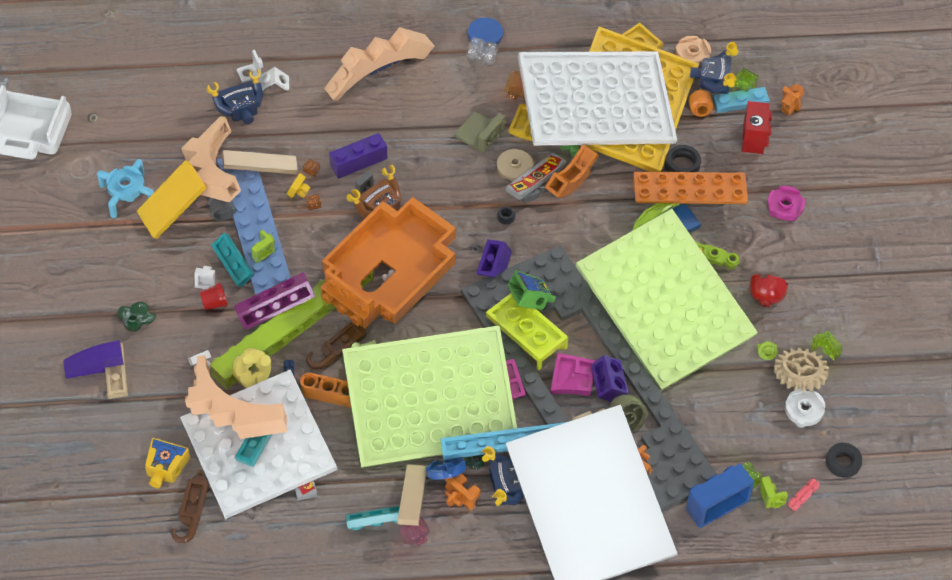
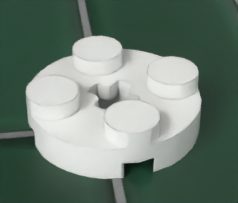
M800 388L789 394L785 403V412L796 426L803 428L815 425L824 416L825 401L819 393L806 390L802 392ZM802 404L809 406L808 410H803L801 408Z

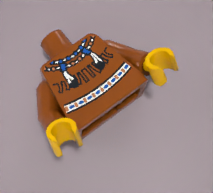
M389 165L390 173H387L386 168L382 169V174L388 177L387 180L385 178L361 195L357 189L351 190L354 198L351 194H347V200L354 202L353 205L361 217L366 218L382 201L396 211L400 209L402 198L396 177H393L395 173L393 165Z

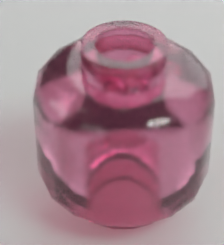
M420 516L419 526L402 525L400 533L409 545L417 544V546H420L428 540L426 536L429 535L430 528Z

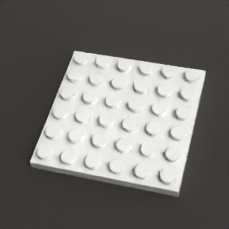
M291 370L230 395L238 400L253 404L269 405L283 403L285 408L287 432L272 435L254 467L236 461L235 455L245 438L239 439L237 431H233L232 425L216 427L214 420H210L209 413L193 415L190 412L180 417L225 519L338 470Z

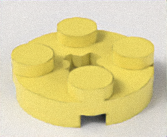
M246 349L244 353L235 358L232 368L233 375L238 383L246 388L265 381L271 372V358L258 349ZM254 363L255 370L251 373L249 367H252Z

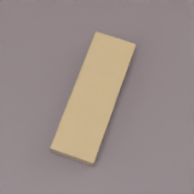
M121 343L124 365L105 368L108 399L128 396L123 343Z

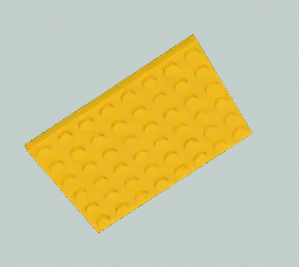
M599 26L589 52L658 51L676 130L694 78H690L691 67L698 68L699 64ZM671 144L586 146L591 150L647 171L661 172Z

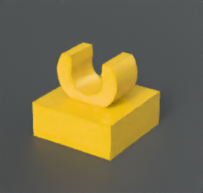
M300 173L286 195L293 198L297 192L300 197L304 198L310 189L307 184L303 183L306 177Z

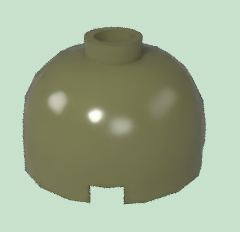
M630 394L620 395L608 405V409L621 405L631 433L642 428L645 424V418L648 417L646 407L642 401Z

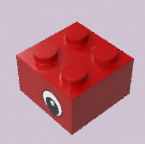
M747 101L743 122L742 152L764 154L765 147L769 146V136H771L772 125H770L772 121V111H769L770 103Z

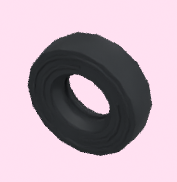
M837 443L829 449L826 455V465L829 471L838 477H852L858 473L862 466V455L855 446L849 443ZM841 454L848 455L852 463L849 466H842L837 462V456Z

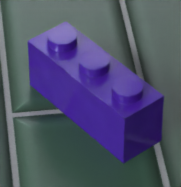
M380 133L329 152L330 167L339 179L388 159L387 144Z

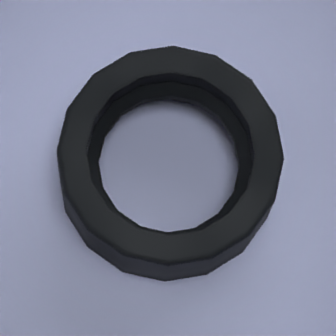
M674 146L666 155L665 169L667 172H699L701 156L691 146ZM678 157H686L693 161L694 165L690 168H679L673 164L672 160Z

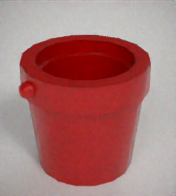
M221 282L200 291L205 310L228 306Z

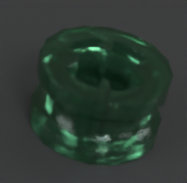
M484 455L468 456V467L474 470L482 468L485 463L482 460ZM472 457L474 459L475 457H479V462L478 460H476V462H473Z

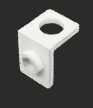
M252 50L253 64L237 68V73L242 83L252 81L250 77L243 75V72L246 70H251L253 77L258 76L257 69L260 70V75L262 74L263 62L260 57L258 58L255 50Z
M276 67L261 74L259 77L262 90L274 83L286 91L289 90V76ZM279 75L284 79L285 84L280 81Z

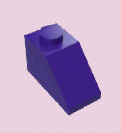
M487 239L476 272L477 275L496 277L507 269L512 250L504 241Z

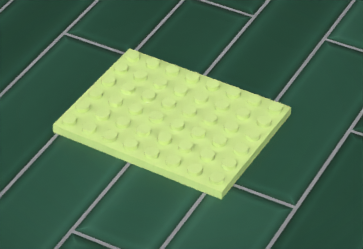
M673 209L576 263V267L660 391L748 341L758 333Z
M500 326L342 349L361 468L441 456L440 438L517 429Z

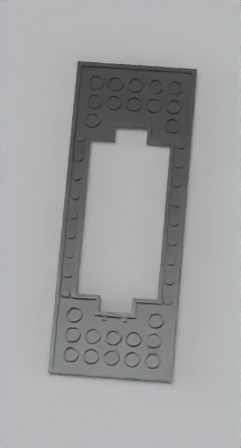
M561 245L507 268L496 277H487L461 289L462 296L483 328L496 326L486 317V312L511 293L507 285L515 270L542 279L549 291L555 292V301L553 303L547 302L544 309L538 310L542 315L554 310L560 320L564 321L582 312L611 357L621 360L624 376L659 426V428L641 436V441L647 447L645 453L650 455L648 461L643 458L641 459L651 465V469H653L651 474L647 475L661 512L687 500L689 491L694 485H701L711 476L717 475ZM500 329L505 360H515L525 394L545 425L569 422L521 347Z

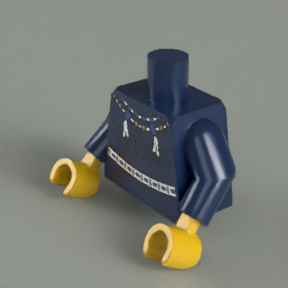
M728 43L726 46L727 51L724 50L717 56L702 59V68L691 67L690 78L701 79V89L712 93L728 94L729 87H733L735 85L734 81H736L735 75L730 73V55L736 56L738 54L736 43Z
M257 69V77H253L250 70L249 76L254 83L251 81L220 90L218 93L219 86L216 82H213L215 90H211L210 86L207 85L206 90L209 94L213 95L212 100L217 111L230 117L235 122L243 120L244 124H251L254 121L253 116L258 114L257 108L261 106L263 99L261 82H259L260 70Z
M490 446L485 447L482 450V453H485L482 460L484 462L490 460L489 475L494 490L492 497L496 498L495 504L497 506L502 504L517 505L525 497L511 459L495 453L494 449Z

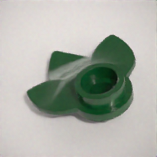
M142 301L132 304L131 307L121 306L118 310V316L123 320V325L131 332L138 331L142 325L150 324L156 318V314L148 312V305Z

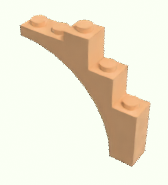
M399 27L389 41L375 37L365 50L351 47L341 59L343 65L324 89L334 101H338L355 83L367 74L384 65L402 59H425L434 48V45L425 34Z
M220 116L199 138L192 137L181 149L185 159L190 161L207 187L200 195L231 202L241 191L237 179L216 166L218 150L232 132L226 117Z
M205 355L197 356V364L194 365V372L197 377L194 380V387H188V396H185L186 406L191 409L193 415L209 413L210 420H214L216 427L232 425L233 431H237L239 439L287 432V414L283 403L269 405L253 404L226 394L211 379L210 367Z

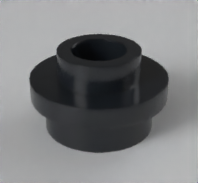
M502 207L497 212V220L504 225L511 224L515 220V212L510 207Z

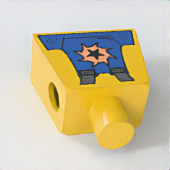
M152 438L145 464L146 473L151 477L149 484L154 488H160L163 481L174 483L190 460L189 449Z

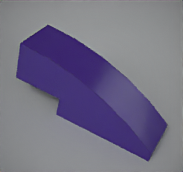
M120 340L90 347L64 359L65 377L72 378L105 372L107 367L124 365Z

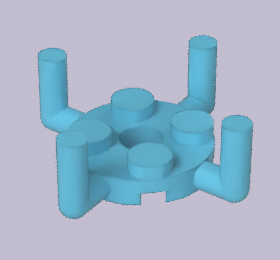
M137 159L133 166H123V169L119 170L116 168L110 173L102 170L97 172L99 186L101 188L107 186L108 193L112 196L108 202L112 218L118 216L116 204L119 200L132 202L141 193L147 195V198L154 193L153 189L145 187L143 178L145 173L141 159ZM122 182H130L128 185H121Z

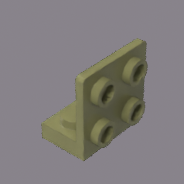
M474 112L455 132V137L484 154L505 130V116L499 113L490 120L478 112Z

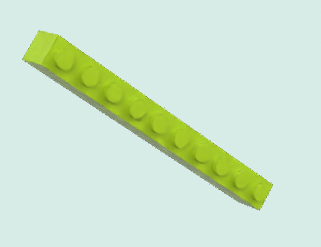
M373 271L362 281L361 288L374 280ZM325 280L319 281L313 288L314 298L272 317L267 323L261 324L255 332L246 335L236 346L230 347L221 357L215 358L210 364L211 375L227 390L237 382L232 371L233 363L238 355L240 356L244 353V350L255 348L271 357L334 310L336 307L331 303L327 304L321 297L320 287L325 283ZM254 363L252 367H249V371L255 369Z

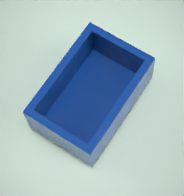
M741 463L736 466H729L723 473L713 475L701 485L696 484L690 489L686 511L700 529L749 502L754 480Z

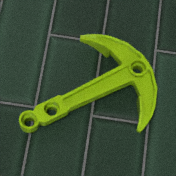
M657 203L651 206L636 220L633 230L680 204ZM696 242L698 247L702 248V253L709 263L718 266L724 265L731 270L738 267L740 258L737 254L727 253L726 250Z

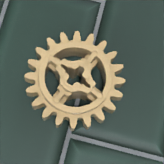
M790 348V353L783 351V355H778V359L775 360L774 373L776 374V379H781L780 384L786 383L787 388L793 387L794 391L801 388L802 392L809 389L812 392L813 387L820 389V385H825V381L828 379L829 366H826L827 361H822V355L816 356L815 351L810 353L809 349L802 351L801 348H798L797 351H794Z

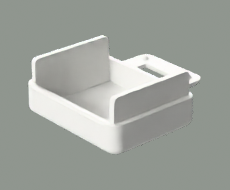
M1 85L0 154L30 160L35 159L38 152L55 154L58 151L72 115L70 104L66 101V97L61 96L60 100L16 93L6 91V87Z

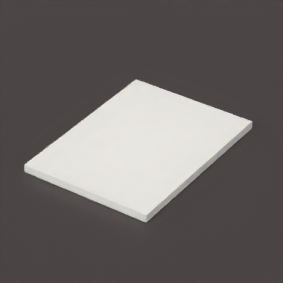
M658 51L518 53L533 146L676 144L677 136Z
M621 405L506 443L554 580H606L677 555L676 548Z

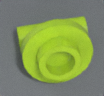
M771 341L757 344L759 356L764 360L775 358L778 353L777 344Z

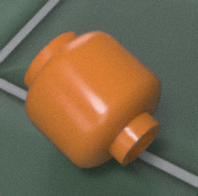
M697 90L689 96V106L693 115L703 117L711 113L713 101L707 91Z

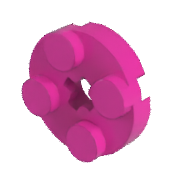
M781 186L775 191L772 190L768 196L767 207L769 214L781 220L796 221L803 213L805 199L804 197L802 198L800 191L796 188ZM788 201L789 205H784L782 203Z

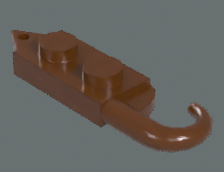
M353 322L349 323L324 343L322 350L325 358L318 363L312 362L311 356L313 352L311 351L307 354L306 363L312 369L325 368L335 359L343 356L342 349L352 348L353 343L362 341L366 337L367 328L364 329Z
M202 470L192 479H188L179 513L180 521L184 525L189 526L187 535L179 537L176 535L174 528L171 530L172 538L178 543H187L194 538L201 519L209 488V482H206Z

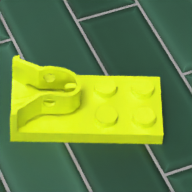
M511 293L486 312V317L496 326H500V329L537 361V370L542 369V361L556 350H566L568 348V336L537 309L518 306Z

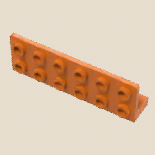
M634 172L632 190L635 192L636 203H748L745 173Z

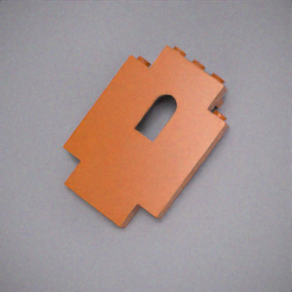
M414 197L410 198L398 211L382 201L322 260V271L325 274V283L320 287L322 299L327 304L331 303L340 314L347 315L355 325H360L364 329L380 314L386 321L390 320L396 324L456 264V253L447 248L456 238V228ZM381 262L395 271L376 291L366 292L361 288L362 281Z

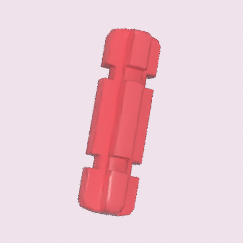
M813 478L810 479L807 485H804L795 494V497L789 500L788 507L796 511L812 495V492L819 488V482Z

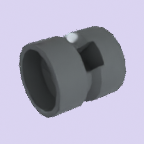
M206 197L210 206L211 216L214 220L225 221L235 214L236 210L233 201L226 202Z

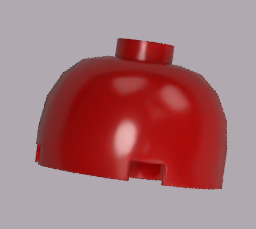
M761 274L751 276L749 283L750 294L754 300L760 302V306L771 307V304H778L785 298L789 283H786V280L772 275H767L766 278H760Z

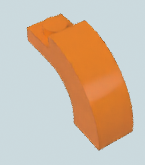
M583 144L570 164L561 172H554L544 188L558 198L570 195L592 172L590 169L599 155Z

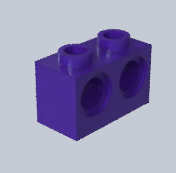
M603 355L591 364L598 398L611 402L620 395L629 394L621 360Z

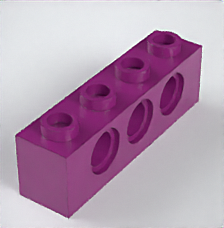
M302 272L235 304L234 307L244 329L247 330L314 298L315 294L305 273Z

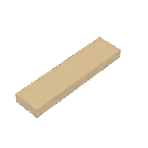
M223 150L222 153L223 169L285 174L297 173L296 156Z
M407 465L398 515V524L419 526L427 466Z

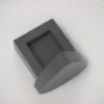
M368 170L355 181V189L360 192V195L374 186L373 174Z

